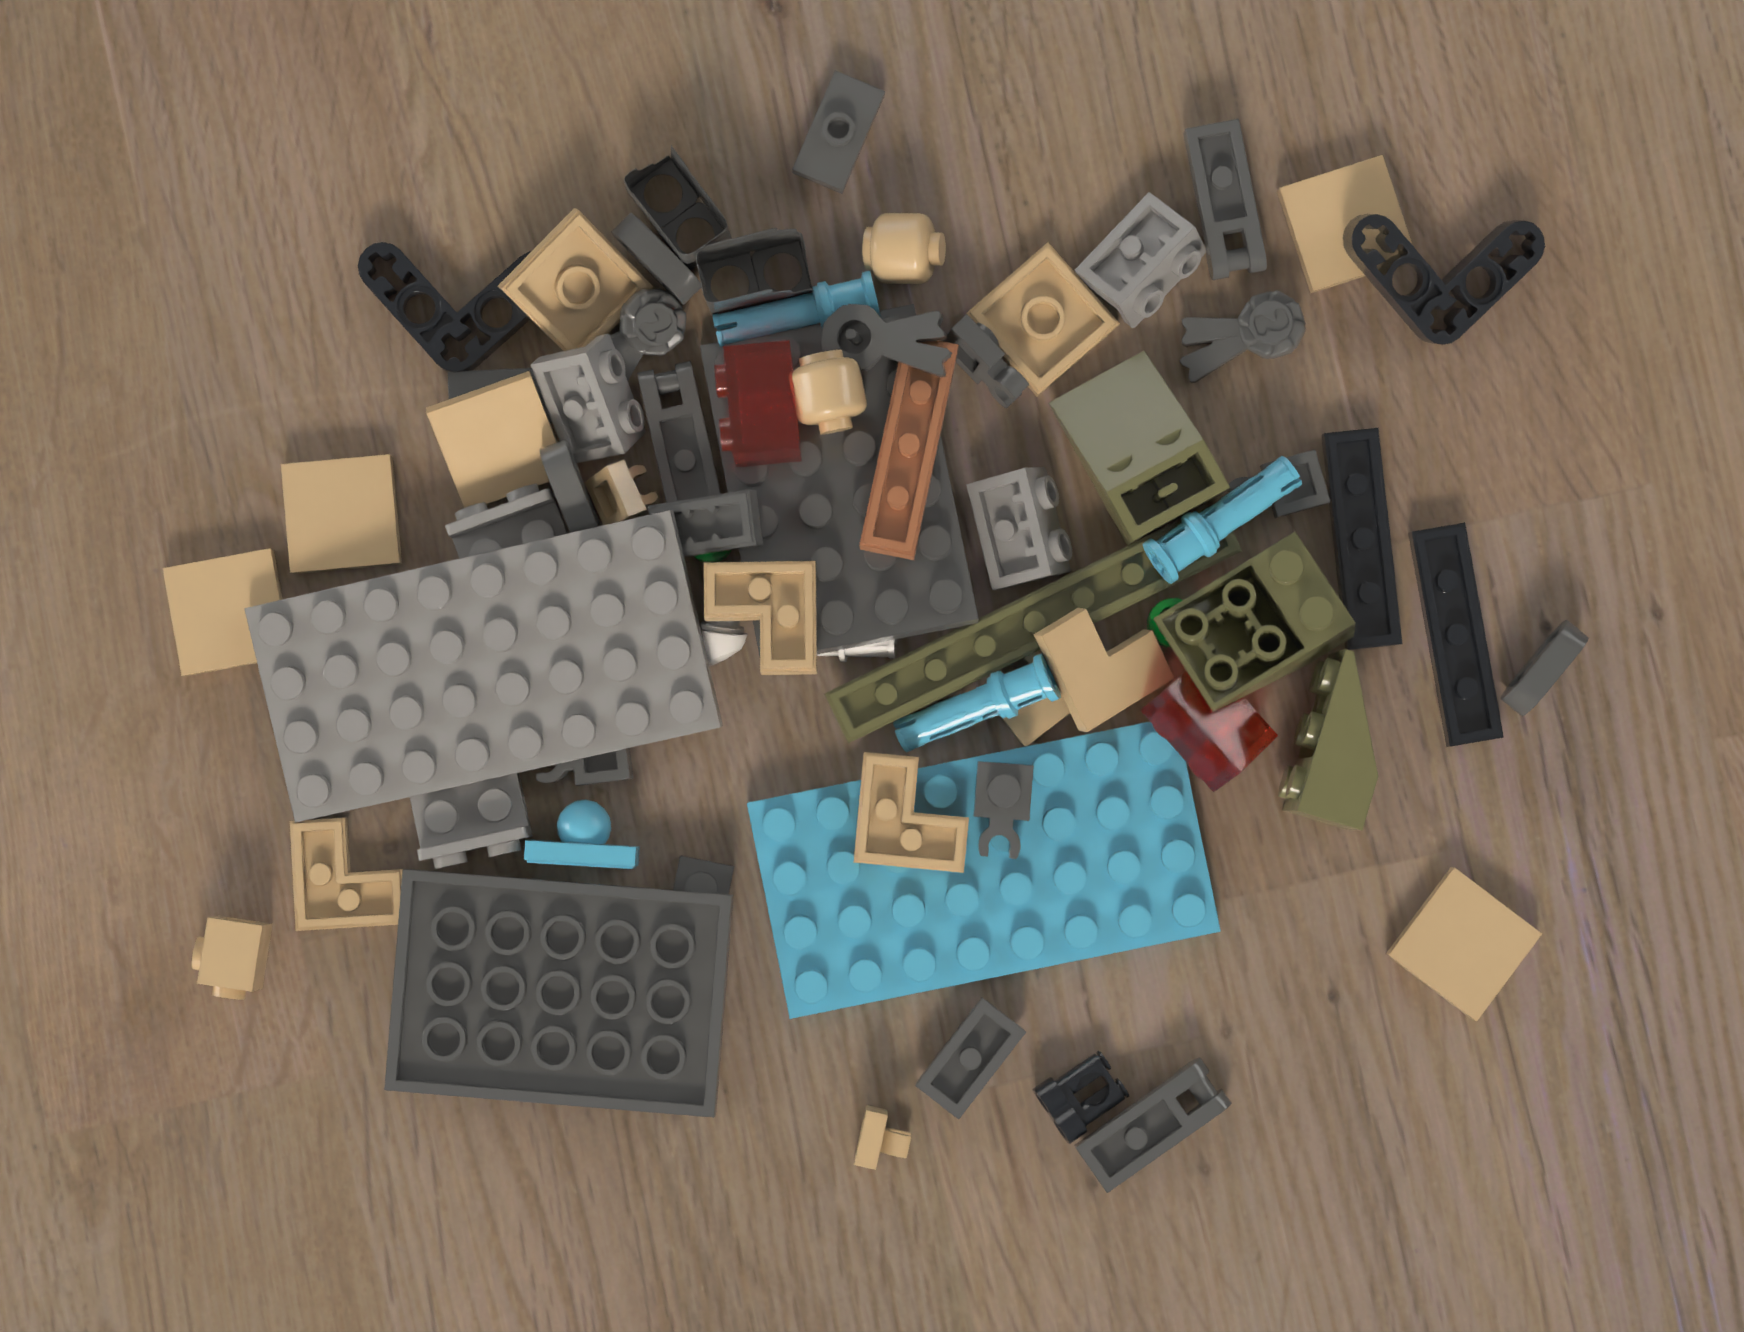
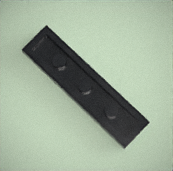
M1368 428L1324 433L1321 437L1327 491L1330 499L1329 509L1339 598L1356 623L1354 637L1344 642L1345 649L1357 650L1401 645L1403 643L1379 429Z
M1464 522L1409 532L1408 536L1446 747L1504 738L1466 524Z

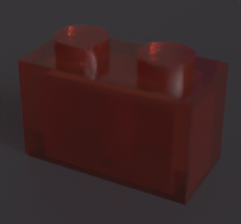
M790 340L723 346L725 364L714 365L717 397H728L729 418H719L722 452L732 451L736 467L802 461L799 424L792 380L794 369Z
M1185 669L1141 709V712L1153 724L1156 732L1174 747L1189 764L1192 772L1199 779L1203 780L1213 792L1239 775L1278 737V734L1245 697L1212 712Z

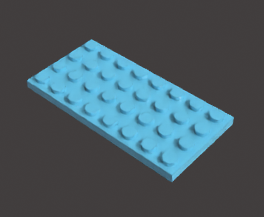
M1177 716L918 768L914 812L969 817L964 873L854 863L861 780L747 803L790 1019L1221 932ZM977 761L1034 766L1030 820H1013V830L1018 834L1021 843L1017 859L1009 858V841L1002 835H997L990 840L988 857L980 856L978 840L981 833L989 827V818L973 816Z

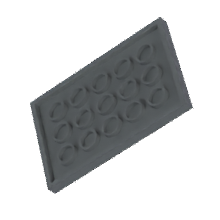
M914 304L880 310L881 318L885 323L916 316ZM821 323L729 343L722 347L719 346L718 342L701 345V356L728 493L748 489L756 490L763 545L739 549L741 562L816 561L817 655L978 623L979 618L941 436L915 559L910 560L860 550L861 535L898 362L883 356L872 369L861 371L867 399L865 411L851 417L853 428L821 435L818 425H806L798 420L789 382L791 372L800 367L799 358L823 352L821 345ZM753 620L760 656V620Z
M403 869L384 1090L714 1118L717 1112L734 895Z

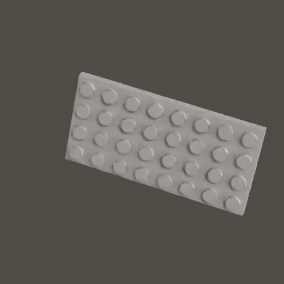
M673 510L244 608L295 823L723 726Z

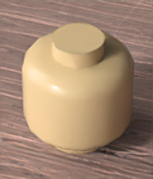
M881 214L875 220L873 227H866L863 235L862 253L866 270L873 271L880 283H927L934 272L935 266H942L944 264L946 253L944 233L935 232L930 217L925 214Z
M842 350L824 351L799 358L800 367L792 371L789 376L798 420L806 425H818L821 435L853 428L851 417L861 414L867 407V399L858 362L852 358L843 357Z

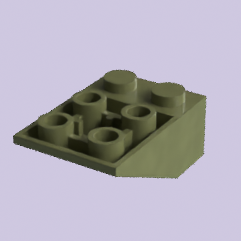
M1145 351L1138 353L1048 403L1127 546L1180 518L1187 512H1191L1222 495L1230 488L1204 439Z
M1296 531L1154 618L1155 623L1212 712L1310 664L1354 637L1356 624Z
M1344 649L1328 654L1325 662L1319 660L1316 664L1309 692L1316 693L1317 695L1310 714L1303 713L1298 722L1294 744L1301 746L1296 765L1294 767L1287 765L1278 790V797L1285 799L1283 811L1338 828L1363 831L1379 776L1354 651Z

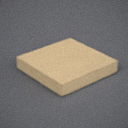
M1383 155L1286 185L1277 190L1311 294L1365 276L1348 256L1343 246L1345 227L1350 220L1358 215L1378 214L1386 216L1412 244ZM1364 228L1362 230L1366 238L1361 245L1362 249H1376L1385 260L1399 253L1397 249L1394 253H1386L1380 248L1375 240L1380 233L1379 229ZM1380 263V264L1377 265V269H1378V270H1379V268L1382 266L1383 263Z
M576 208L498 285L562 351L585 347L597 336L608 334L620 322V311L623 304L641 289L653 288L641 273Z
M1049 242L966 313L976 324L981 323L993 332L999 342V348L1005 353L1002 358L1009 366L1022 374L1029 383L1028 388L1036 397L1120 324Z
M530 371L426 407L427 416L464 508L483 502L488 504L505 498L509 492L532 484L541 485L550 482L539 449L557 443V439Z
M392 455L281 464L290 573L301 574L402 564Z
M263 549L162 568L181 676L196 675L257 663L244 608L283 600L274 549Z
M1450 867L1387 951L1386 955L1469 1018L1477 1022L1542 933L1458 869Z

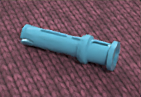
M871 271L862 272V276L859 279L834 285H828L826 281L818 282L817 286L812 287V293L722 314H712L714 327L717 328L716 335L719 346L722 347L729 343L804 328L805 326L821 323L823 328L824 322L839 307L848 304L868 305L881 317Z
M1280 456L1260 473L1242 483L1209 508L1200 513L1196 511L1192 513L1187 512L1181 516L1180 525L1156 541L1151 538L1143 543L1144 551L1164 580L1172 584L1179 579L1178 572L1203 555L1211 557L1217 553V549L1220 547L1219 541L1263 512L1284 495L1300 487L1302 480L1299 479L1300 476L1291 462L1284 456Z
M1043 654L1034 656L1033 663L1006 674L1000 670L991 673V676L987 678V683L976 687V689L956 695L893 721V725L897 729L895 730L897 739L905 752L912 751L928 742L943 738L998 715L1002 718H1013L1018 716V709L1046 698L1051 702L1060 699L1061 692Z

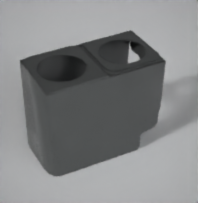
M672 146L671 158L668 155L656 164L652 163L641 170L635 168L625 176L624 183L627 192L671 251L689 270L697 266L696 255L700 248L732 239L725 217L691 174ZM657 175L674 177L682 188L681 202L675 209L669 212H657L650 208L645 201L644 190L646 184ZM700 197L701 200H702L704 203H701V202H697V203H696L697 198ZM690 218L704 219L712 226L715 237L696 251L686 254L677 244L676 234L679 226Z
M771 228L704 246L698 250L696 255L703 295L711 314H722L813 292L806 258L805 242L803 235L796 229L777 230V228ZM776 254H790L801 265V279L790 290H775L765 281L764 266L768 259ZM724 266H736L742 269L749 280L747 294L719 301L711 290V280L715 272Z

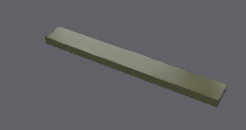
M1180 520L979 618L976 624L962 626L824 695L847 743H850L1039 651L1040 647L1033 634L1076 608L1087 609L1094 624L1242 552L1233 531L1219 541L1220 547L1217 549V553L1211 557L1201 556L1178 572L1179 579L1170 584L1164 580L1152 565L1144 551L1143 543L1150 538L1155 541L1180 525Z

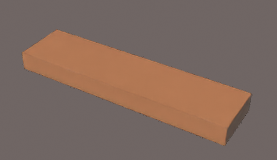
M923 341L917 343L947 348L952 352L951 358L944 363L946 369L945 377H938L898 362L861 535L860 550L910 560L915 559L959 350L958 344L943 341Z

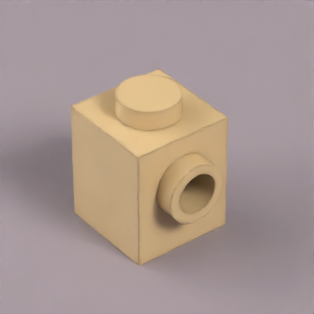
M221 915L207 917L205 935L196 939L192 954V969L199 970L197 984L213 986V996L238 1000L245 999L246 991L253 992L262 989L273 923Z

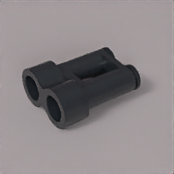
M1097 1051V1055H1091L1058 1079L1054 1080L1052 1077H1049L1033 1088L1035 1096L1068 1144H1071L1087 1133L1086 1126L1125 1100V1097H1129V1093L1118 1078L1114 1081L1107 1069H1111V1066L1100 1051ZM1102 1076L1107 1085L1079 1103L1074 1094Z

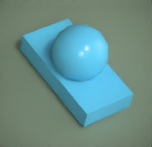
M585 799L572 802L560 813L557 822V832L561 841L525 840L524 860H527V863L634 869L639 865L640 846L605 844L609 839L612 829L610 817L605 808L597 802Z

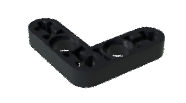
M1364 214L1350 220L1344 230L1343 246L1352 261L1417 337L1424 342L1444 345L1459 339L1539 262L1544 253L1545 239L1540 228L1532 222L1524 220L1503 222L1442 279L1398 227L1386 216ZM1364 228L1379 229L1380 233L1375 240L1380 248L1386 253H1394L1397 249L1399 253L1385 260L1376 249H1362L1361 245L1366 240L1362 230ZM1510 235H1524L1526 239L1521 244L1522 250L1525 252L1523 256L1509 255L1500 264L1488 257L1489 253L1491 257H1503L1513 246L1509 238ZM1380 263H1383L1382 266H1381V267L1379 268V270H1378V269H1377V265L1380 264ZM1402 264H1409L1417 273L1416 287L1407 295L1399 294L1392 282L1395 270ZM1475 267H1482L1490 276L1489 289L1479 298L1471 296L1466 289L1467 275ZM1450 291L1453 293L1454 297L1449 295ZM1457 300L1468 307L1467 311L1464 308L1454 307L1445 315L1443 319L1447 326L1445 331L1430 329L1435 320L1430 313L1433 309L1446 310Z
M386 242L374 243L367 247L360 255L358 271L362 281L435 363L447 373L474 370L530 320L498 285L531 251L514 261L458 312L450 306L395 245ZM380 256L385 261H389L393 257L397 259L392 268L405 284H407L411 276L417 279L416 282L402 288L393 302L388 299V296L397 293V290L383 276L378 277L376 280L372 279V276L377 271L372 263ZM424 294L433 298L436 308L435 313L425 323H413L406 316L405 308L407 302L415 295ZM492 299H505L511 304L513 311L508 324L499 328H493L485 324L482 311L486 303ZM472 317L478 329L488 336L490 340L482 345L478 337L475 336L465 346V350L469 354L466 360L460 362L459 359L453 357L446 361L444 356L449 350L444 343L450 337L457 341H462L472 331L464 323Z

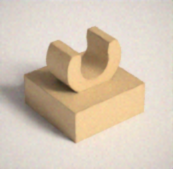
M625 460L604 467L584 482L603 525L636 518L647 510L646 507L657 500L658 495L656 491L650 492L647 495H640L634 482L635 479L647 472L644 465H634L628 469Z
M866 1105L854 1157V1165L876 1170L880 1152L907 1158L911 1133L886 1128L888 1110Z

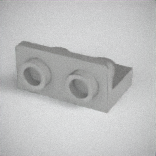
M1148 192L1075 269V272L1089 288L1118 310L1126 324L1131 328H1135L1144 318L1152 316L1160 308L1164 297L1181 279L1189 277L1197 269L1201 258L1206 253V248L1194 225Z
M609 334L597 336L585 347L540 356L530 364L560 441L566 439L576 463L624 454L645 434L642 407L634 400L625 376L623 357L615 349Z
M1045 467L1022 468L966 484L992 590H1001L1049 576H1058L1071 572L1069 560L1072 557V546L1068 534L1060 527L1056 507L1059 504V493L1055 481L1047 474Z
M532 484L506 494L508 503L488 509L486 503L483 502L455 512L457 521L445 525L448 536L453 539L459 559L568 534L554 493L549 488L539 491L538 485Z
M519 773L410 797L420 849L417 850L419 861L433 859L435 869L468 862L466 851L487 847L489 857L522 850L519 839L533 837Z

